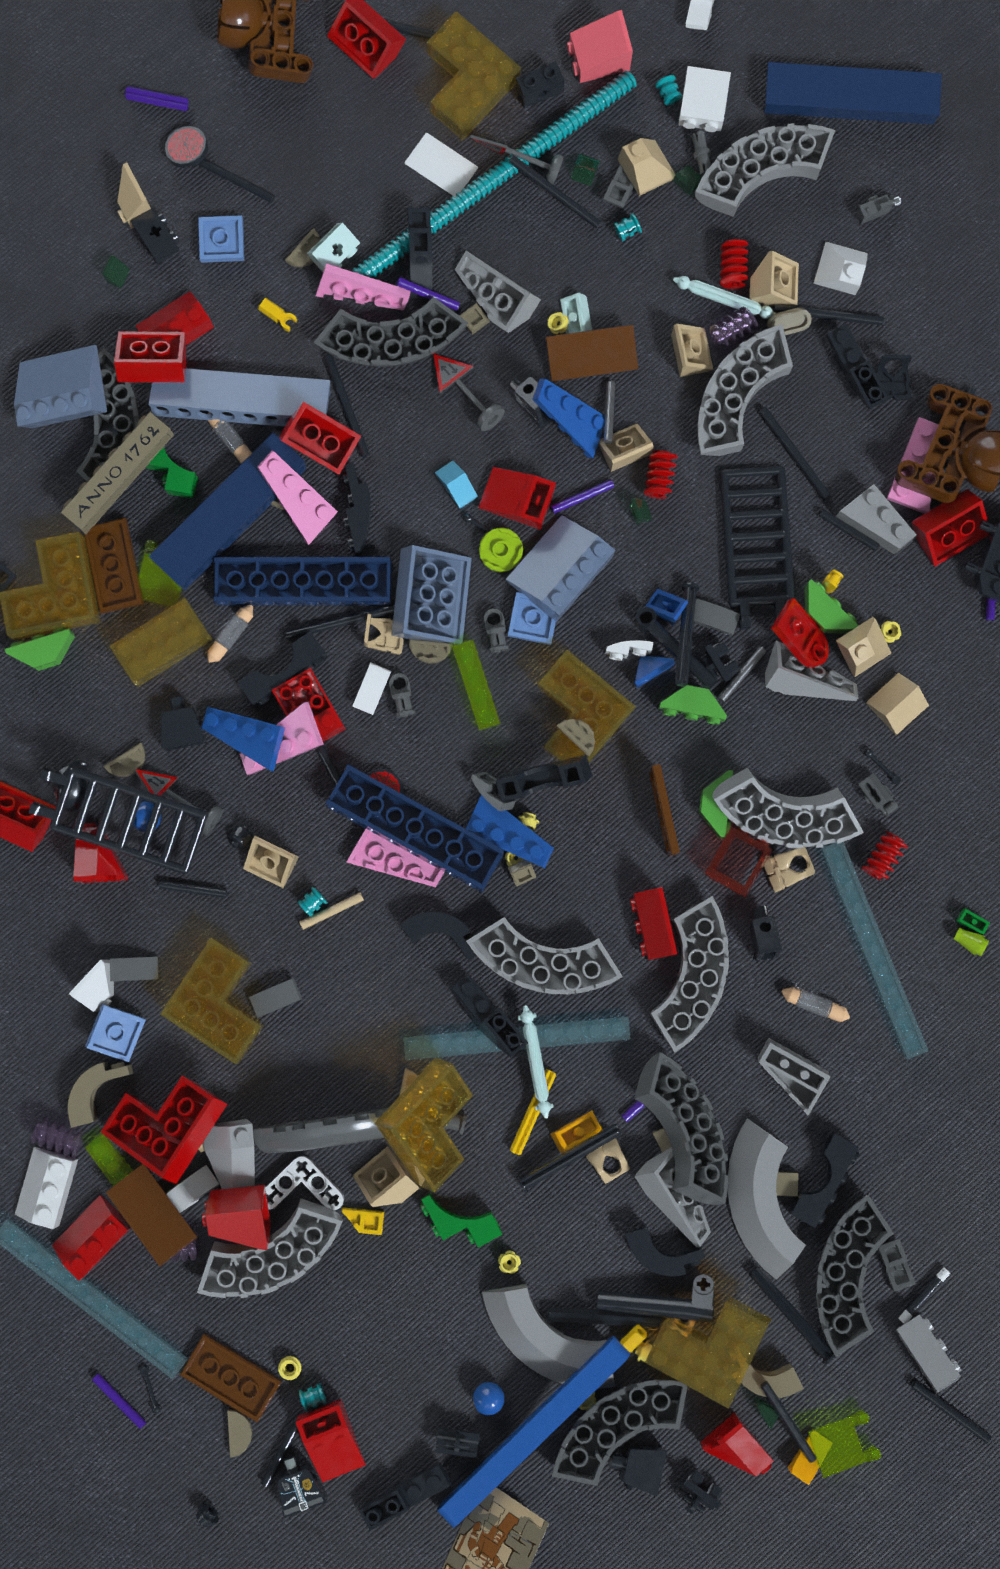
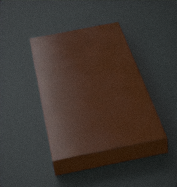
M633 324L546 337L551 381L638 369Z
M121 518L94 525L87 534L84 533L100 613L105 614L144 604L127 519Z
M661 764L653 765L648 772L666 853L670 857L679 854L680 850Z
M144 1164L140 1165L106 1192L160 1267L198 1238Z
M205 1333L179 1374L257 1423L282 1382L281 1379Z

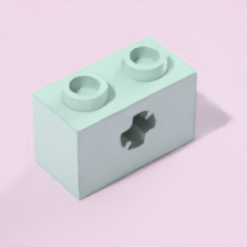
M337 223L307 255L322 272L326 264L341 268V262L346 257L349 259L357 252L356 247L360 242L343 223ZM332 246H337V247H338V248L336 249V252H337L338 254H332V252H333V250H334Z

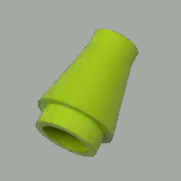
M961 928L958 929L953 939L974 956L976 954L982 956L989 943V940L985 939L984 935Z

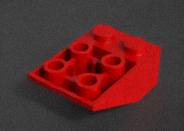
M493 467L478 508L541 530L555 491L556 482L531 474Z
M311 668L272 689L286 716L303 703L309 702L323 742L346 730Z
M342 1399L298 1416L296 1420L297 1428L322 1482L366 1465Z

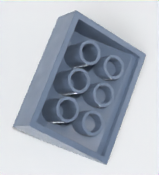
M97 345L20 362L14 401L18 427L37 428L107 412Z
M561 515L506 578V581L557 622L612 559L615 549L596 534Z
M415 545L402 548L391 636L462 645L471 558Z

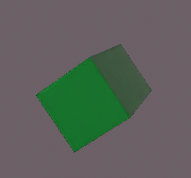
M962 909L956 919V922L980 935H984L990 924L987 920L967 909Z

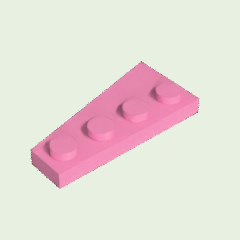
M919 417L901 462L911 460L922 464L939 424ZM907 471L901 472L904 476H911ZM894 478L887 500L923 514L930 511V497L899 486ZM923 479L924 483L932 484L931 480Z
M309 702L300 705L277 724L278 726L285 727L276 764L324 745ZM240 753L247 775L266 769Z

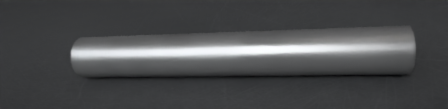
M614 381L606 383L605 444H611L613 438Z
M761 646L757 648L719 694L718 699L722 702L728 699L766 653L764 648Z

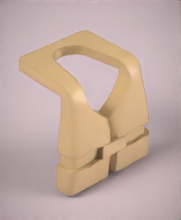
M368 614L364 639L365 647L400 655L402 654L403 638L391 636L393 625L391 618H371V614ZM371 624L380 631L381 635L374 640L368 641Z
M803 847V849L796 848L788 852L776 854L774 857L769 856L762 859L765 871L770 875L769 881L774 892L783 890L786 886L789 887L815 874V869L806 847ZM795 856H803L805 858L807 868L803 872H796L789 868Z
M616 1139L586 1156L605 1184L630 1169V1165ZM605 1156H612L619 1160L620 1169L617 1172L608 1174L603 1169Z

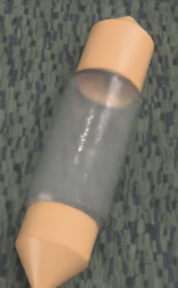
M208 420L214 432L242 464L252 454L245 441L230 422Z
M252 605L240 607L237 613L231 617L207 651L209 662L220 661L225 653L234 645L253 618Z
M795 987L786 988L781 991L787 1002L795 1004V1006L838 1022H843L850 1018L846 1007L835 1004L831 1000Z

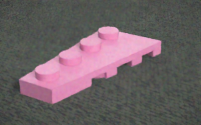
M326 264L316 296L323 297L324 294L333 295L335 300L343 301L345 297L356 299V303L360 304L370 301L379 307L404 310L411 291L342 269L338 266Z
M271 451L257 469L272 492L279 499L280 504L292 519L293 524L303 536L306 544L309 545L338 511L274 451Z
M367 829L363 832L347 860V863L432 887L438 885L444 874L442 870Z

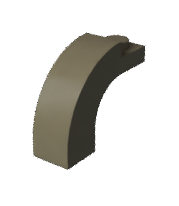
M108 1061L91 1067L78 1078L68 1100V1116L71 1128L98 1120L94 1103L98 1088L110 1079L133 1074L132 1064L125 1066L124 1062L111 1065L112 1070H109Z
M737 1338L729 1341L731 1349L728 1350L729 1355L734 1363L738 1361L731 1369L738 1380L753 1393L766 1397L760 1387L765 1381H768L778 1398L790 1396L804 1389L790 1363L775 1371H760L749 1363Z

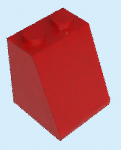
M265 1185L211 1190L208 1200H205V1212L202 1213L203 1226H207L208 1235L253 1248L268 1250L271 1220Z

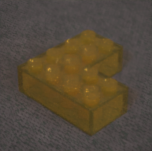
M457 11L427 41L428 55L454 76L430 101L431 113L461 140H464L516 84V78L520 76L521 67Z
M80 532L35 540L43 584L0 592L7 636L17 640L52 633L59 628H66L67 630L101 623L85 537Z
M568 650L562 654L540 680L537 687L570 714L566 720H582L592 729L595 745L593 752L587 757L589 763L636 707ZM559 729L543 748L556 761L585 755Z
M210 938L160 1015L234 1064H239L264 1027V1024L227 1001L252 962L216 938Z
M435 1058L375 1122V1125L416 1183L434 1193L464 1161L463 1156L444 1130V1127L473 1096L453 1064Z
M729 1297L725 1302L709 1337L692 1327H688V1325L679 1320L667 1318L657 1335L645 1363L729 1409L772 1319L732 1297Z

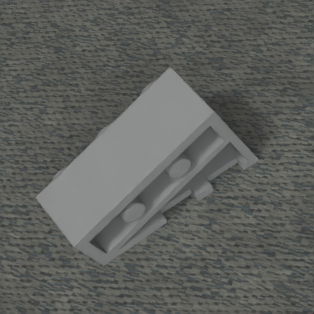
M874 484L836 515L837 518L878 542L880 546L893 554L897 553L916 536L915 532Z
M768 1038L758 1056V1061L764 1069L809 1115L831 1077L829 1071Z
M918 1315L896 1329V1332L920 1367L923 1376H926L933 1387V1392L937 1394L959 1380L961 1376L958 1372L961 1369L954 1358L950 1360L946 1355L945 1351L948 1349L941 1338L936 1339L931 1331L934 1328L926 1317L922 1319Z

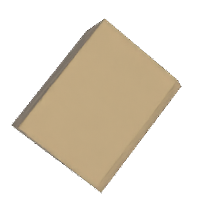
M675 324L671 337L680 377L712 371L713 365L705 328Z
M638 423L614 433L611 444H605L604 438L600 439L598 443L611 472L651 455L653 450L652 441Z
M900 673L895 675L866 702L895 735L929 706L919 686Z
M254 836L243 869L284 888L299 857Z

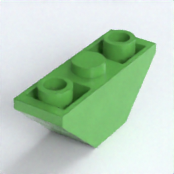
M812 579L805 586V611L823 633H849L859 626L852 614L846 613L840 608L841 604L834 597L830 598L825 593L826 590L821 583L814 582Z
M59 628L48 636L44 634L36 635L29 642H14L10 644V648L5 649V652L9 656L40 671L61 664L75 635L70 629Z
M686 685L662 701L658 708L667 716H676L677 713L685 715V719L688 720L707 719V723L720 725V722L724 723L727 717L709 689Z
M728 770L701 791L699 815L719 839L725 838V835L730 833L731 821H727L728 817L714 801L713 792L722 782L733 776V771Z

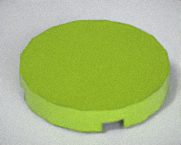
M493 529L486 533L480 542V559L492 571L500 573L510 571L517 566L522 558V542L518 535L510 529Z

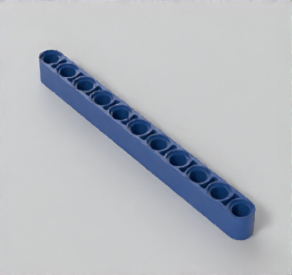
M614 1336L609 1338L445 1498L437 1508V1512L453 1528L456 1527L628 1359L631 1353Z

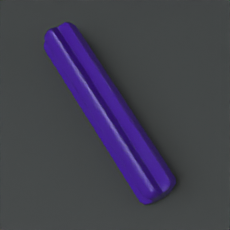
M130 86L126 87L125 97L127 100L182 111L188 110V98Z

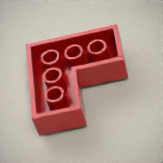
M181 1076L159 1112L142 1100L125 1093L101 1130V1133L158 1176L177 1184L227 1106V1103L198 1083Z

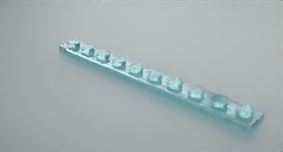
M844 842L834 843L821 848L905 1058L910 1059L928 1052Z
M628 1016L535 1025L540 1048L631 1039ZM524 1026L516 1027V1028L518 1029V1031H519V1032L523 1035V1037H524V1033H523V1027H524ZM481 1030L403 1037L405 1060L502 1051Z
M7 1219L0 1227V1245L171 1379L176 1376L188 1360L187 1357L88 1280L82 1278L78 1281L63 1266L56 1255L11 1220Z

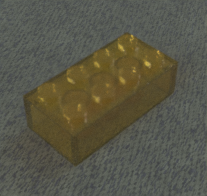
M184 598L110 645V648L131 681L139 687L213 640L191 604Z

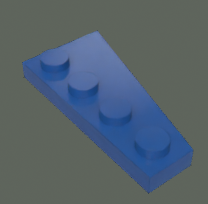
M539 379L532 400L549 418H553L558 423V427L572 438L571 441L576 446H580L584 450L583 453L587 458H594L604 429L605 415L547 379Z
M207 707L202 729L266 769L274 771L285 727Z
M482 795L480 796L466 829L509 853L545 868L554 847L507 810H497Z

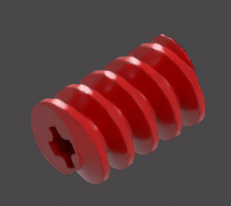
M727 240L720 247L722 252L720 255L722 260L720 263V268L722 269L720 271V285L724 288L740 289L745 287V284L741 281L748 279L747 275L742 274L748 271V267L742 265L748 262L747 258L742 257L748 254V250L743 248L748 246L746 240Z
M653 450V454L649 457L651 463L648 464V469L650 471L647 472L648 480L645 482L648 488L644 490V495L656 499H666L665 494L672 493V489L667 488V485L674 484V481L668 479L670 476H675V473L669 470L676 467V464L671 462V460L677 459L678 456L669 451Z
M885 831L887 836L882 835L880 837L882 843L875 845L878 851L871 852V856L874 859L868 858L866 860L870 867L862 866L861 868L869 876L881 881V878H890L885 872L886 870L894 871L890 864L899 863L895 858L896 855L903 857L904 854L899 849H908V846L902 839L888 831Z

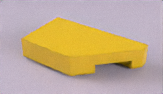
M342 1207V1213L346 1215L359 1233L382 1235L384 1211Z

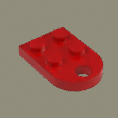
M795 598L788 600L771 629L804 666L814 668L825 663L829 655V646L824 633Z

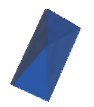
M657 589L645 607L652 608L657 616L674 626L688 601Z
M640 656L634 687L636 689L671 668L674 666L675 661L672 658Z

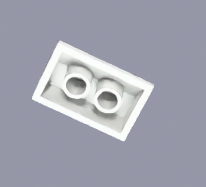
M34 1147L15 1215L39 1226L50 1229L58 1227L78 1159Z

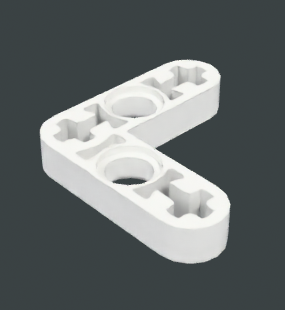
M304 1155L294 1159L265 1188L266 1193L270 1195L275 1190L272 1187L275 1184L277 1190L284 1194L280 1196L278 1193L273 1198V1204L268 1202L269 1209L276 1207L300 1182L327 1208L337 1210L344 1203L342 1191L309 1157ZM298 1161L301 1163L306 1161L308 1163L306 1169L309 1172L312 1169L316 1171L308 1180L304 1178L308 1175L304 1170L300 1172L297 1170L299 1166ZM283 1176H288L292 1180V1186L288 1189L280 1186L279 1181ZM316 1176L324 1180V1186L321 1189H315L312 1186V1179ZM328 1185L332 1188L328 1192L332 1196L336 1194L339 1196L337 1199L338 1205L335 1203L329 1204L330 1197L327 1194L324 1197L320 1195V1193L326 1190Z

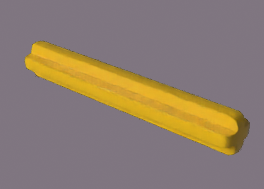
M546 1069L544 1072L549 1093L556 1073ZM535 1093L510 1148V1151L517 1155L522 1154L540 1113L538 1110H535V1106L539 1103Z

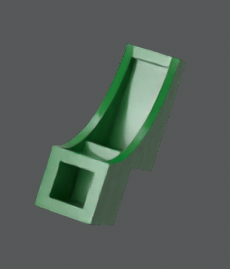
M163 447L146 466V469L168 473L164 474L162 483L168 495L194 499L198 482L196 473L176 465L167 456Z
M431 1193L426 1194L421 1199L423 1203L420 1204L423 1213L426 1217L430 1215L433 1224H431L432 1230L436 1237L441 1236L442 1240L468 1228L466 1235L471 1244L476 1243L479 1248L502 1235V1230L492 1211L480 1216H461L443 1208L437 1203Z

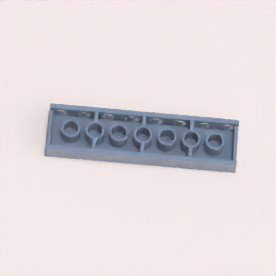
M186 368L185 383H152L149 406L154 416L220 420L223 422L285 427L289 421L288 418L294 414L303 401L327 415L331 393L330 380ZM156 407H164L168 410H159ZM178 409H186L189 412H181ZM201 410H206V411L211 412V414H204V413H201L200 411H201ZM222 412H229V413H231V414H233V415H232V416H226V415L222 414ZM243 414H251L255 417L249 418L244 416ZM266 416H274L277 419H268Z

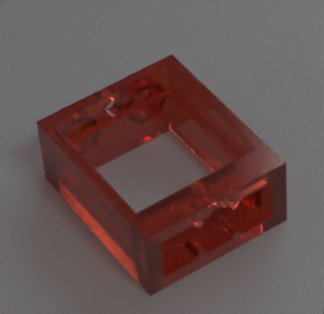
M738 826L737 829L730 828L707 868L705 875L746 898L772 850L768 847V842L763 839L754 840L749 837L750 833L741 830ZM734 838L763 852L745 885L717 871Z

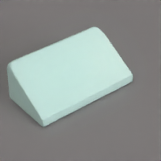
M576 293L560 299L562 313L569 320L566 334L592 330L588 302L585 295Z

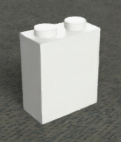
M688 66L678 125H682L687 129L702 128L708 132L721 131L731 72Z

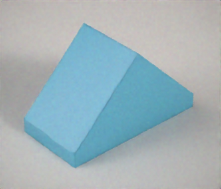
M451 461L435 472L459 509L478 497L465 472L454 461Z

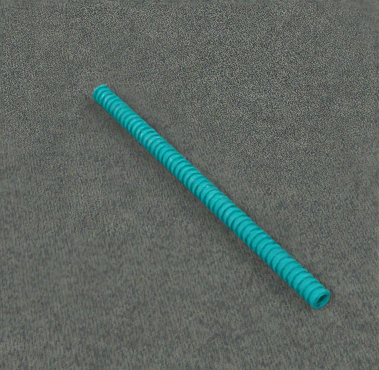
M625 70L623 75H618V79L614 78L612 82H608L607 87L603 86L601 90H597L596 94L591 95V98H586L585 102L582 101L580 103V106H575V110L571 109L569 114H564V118L560 117L558 119L559 122L555 121L553 126L549 125L548 130L544 129L542 134H537V138L533 137L532 141L526 142V146L522 145L521 149H516V151L538 159L540 154H545V150L549 151L550 147H555L556 142L560 143L561 139H566L567 135L570 136L572 134V131H577V127L581 128L583 123L586 124L588 122V119L592 120L594 118L593 115L597 116L599 111H604V107L608 108L610 104L615 103V100H619L620 96L630 92L631 88L634 89L637 86L634 76L631 72ZM510 154V157H505V161L501 160L499 165H494V169L490 168L488 170L489 173H483V177L479 176L477 178L478 181L474 180L472 185L468 184L467 189L463 188L461 193L457 192L456 197L452 196L450 201L446 200L445 205L441 204L439 209L435 208L434 213L430 212L432 233H437V229L441 230L443 225L446 226L448 224V221L452 222L453 217L457 218L459 213L463 214L464 209L468 210L470 205L474 206L475 201L479 202L480 198H485L486 193L490 194L491 190H496V186L500 187L502 182H507V178L511 179L513 177L512 174H518V169L509 163L513 155ZM517 157V158L520 159L522 162H524L526 165H529V162H528V161L523 160V159ZM408 229L406 233L403 232L401 234V237L397 236L396 240H392L390 245L386 244L385 248H381L379 253L375 252V256H370L368 261L364 260V264H359L358 268H353L352 271L363 276L375 278L377 273H382V269L386 270L388 265H393V261L397 262L399 257H404V253H409Z

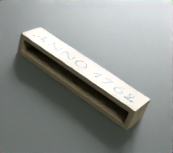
M151 412L147 416L141 417L135 430L124 436L123 443L119 448H115L109 453L108 460L103 466L100 465L94 470L93 477L79 487L78 494L64 504L61 513L83 533L87 534L174 436L171 429Z

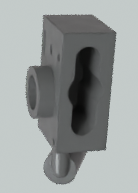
M878 195L872 196L866 200L865 204L858 207L856 214L861 224L889 213L893 205L898 206L901 204V198L894 195L889 197L888 195L878 197Z
M874 773L858 784L864 791L865 800L869 804H873L876 809L879 808L884 816H888L898 808V804L893 800L894 795L886 785L880 782Z

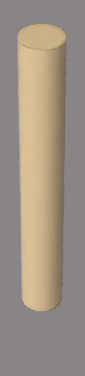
M361 893L355 894L300 921V925L304 930L364 901Z

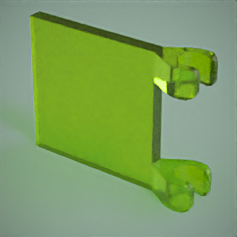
M147 540L139 573L143 600L177 608L182 588L148 557L157 549V543L153 540Z
M858 1411L849 1417L808 1431L823 1478L881 1458V1452L876 1447H870L862 1451L855 1426L870 1421L868 1414L864 1411Z

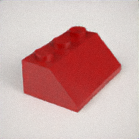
M345 0L327 35L330 40L373 79L397 57L406 41L404 36L364 0Z
M191 291L135 326L139 332H185L186 345L214 328L211 319Z
M118 331L114 359L117 381L185 383V332Z
M304 401L290 417L279 436V439L337 474H340L361 438V435Z
M969 489L959 493L954 501L942 503L911 522L917 541L934 567L990 534L978 529L981 520L988 521L982 499Z
M0 781V838L33 852L44 838L51 819L28 813L30 806L34 801L53 809L56 806Z
M659 887L632 894L633 899H630L632 912H636L638 921H635L637 934L642 935L643 943H640L642 957L646 956L647 960L676 955L677 950L663 888Z
M99 1195L52 1244V1247L63 1266L80 1281L121 1240L131 1227L124 1217L102 1195Z

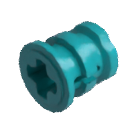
M674 75L660 79L655 85L656 89L661 90L659 93L664 98L663 102L666 106L672 105L682 98V94L678 92L679 87L677 83H674L676 80Z
M633 213L630 214V218L622 219L621 223H614L616 233L622 242L625 241L626 237L634 236L635 232L642 233L641 226Z
M311 887L312 892L310 894L307 893L304 896V900L297 902L310 917L315 909L318 911L321 908L320 905L322 903H328L323 895L314 887Z
M318 1384L317 1388L314 1389L312 1387L307 1388L306 1392L299 1390V1397L306 1413L310 1407L317 1408L318 1404H327L321 1384Z

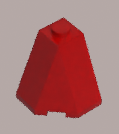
M84 824L82 831L95 835L98 828L97 824ZM105 833L104 838L109 840L107 834ZM76 839L73 875L75 882L96 883L128 880V875L115 851Z
M735 1412L700 1442L705 1452L754 1476L765 1474L771 1468V1463L774 1462L771 1455Z

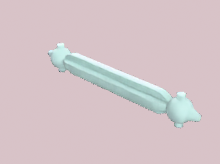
M687 276L674 277L673 279L680 289L688 288L692 293L752 315L760 314L763 319H768L773 314H776L769 306L762 307L756 301L698 280L690 281Z
M525 1005L523 1006L521 1016H518V1020L524 1022L523 1033L524 1038L528 1042L526 1045L535 1097L539 1101L538 1105L535 1106V1110L542 1113L544 1118H548L549 1111L554 1106L553 1103L550 1104L547 1101L549 1093L537 1029L532 1022L537 1016L536 1013L530 1011L528 1006Z

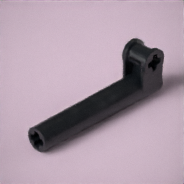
M708 1275L697 1276L693 1282L692 1299L599 1291L597 1308L598 1310L713 1323L714 1281Z

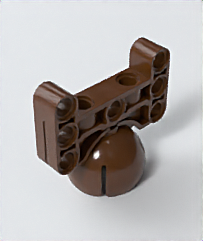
M220 0L222 7L219 8L217 43L230 49H239L249 45L248 70L254 76L297 83L308 81L313 68L311 58L306 55L293 53L296 0H274L273 9L272 0ZM279 22H283L287 26H281ZM270 40H272L271 50H270ZM259 60L263 62V64L259 65L256 64L254 61ZM276 64H283L285 68H279ZM298 67H304L306 71H300Z
M943 384L933 386L930 390L927 405L932 411L943 414L923 463L919 464L911 460L902 461L897 468L896 483L903 488L944 503H950L956 499L964 479L980 491L994 492L1000 479V430L985 431L992 413L991 403L980 397ZM934 396H940L943 400H937ZM959 403L962 404L964 407L959 408L955 404ZM976 411H982L985 415H979ZM961 425H964V428H963V430H962V432H961V435H959V434H960L959 429H960ZM939 441H945L948 443V445L943 446L939 443ZM945 463H948V466L944 473L943 467ZM907 471L911 476H904L901 472ZM923 479L931 480L932 484L924 483ZM944 487H950L954 491L947 492Z

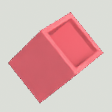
M622 10L616 11L570 33L567 50L569 56L573 55V73L575 76L578 75L580 83L623 73L625 70L630 71L633 50Z

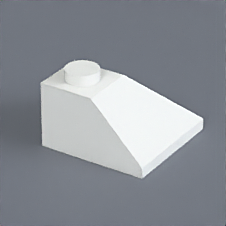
M825 242L814 284L856 295L861 285L868 253Z
M100 960L69 993L93 1012L99 1011L102 1004L109 1006L112 1002L110 998L114 995V981H110V960Z

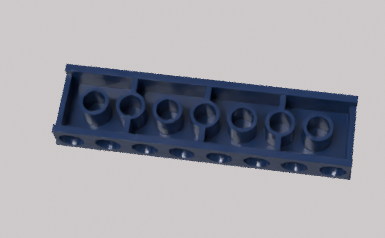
M768 62L764 113L933 125L940 115L942 73Z
M274 432L148 556L184 591L214 562V557H219L277 499V496L272 492L257 469L271 451H274L299 476L306 470V462L286 443L281 441Z
M214 557L215 605H392V561L390 557Z
M348 764L325 803V807L480 892H483L504 854V850Z

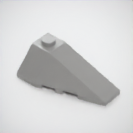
M465 251L455 268L464 284L476 297L478 304L487 313L490 321L508 333L530 319L541 301L540 298L468 251Z
M775 642L765 672L767 688L786 695L857 701V684L835 671L828 672L824 670L820 665L814 668L804 666L784 643Z
M247 1119L215 1123L203 1142V1148L221 1189L255 1186L252 1123Z
M671 1147L647 1161L636 1173L635 1178L653 1203L696 1247H700L711 1231L703 1207L698 1205L697 1201L673 1190L675 1162Z

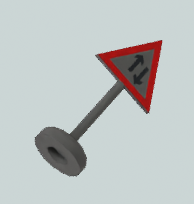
M473 135L470 136L473 140L501 155L506 152L548 169L546 180L554 184L564 156L556 154L551 164L511 149L507 145Z
M433 354L440 393L455 382L481 410L482 414L477 421L478 427L482 431H487L494 427L502 419L505 410L498 404L486 409L460 380L474 366Z
M139 769L134 770L147 792L159 796L165 793L177 802L195 807L169 790L178 777ZM215 806L209 811L203 830L204 835H208L218 823L224 811L221 807Z

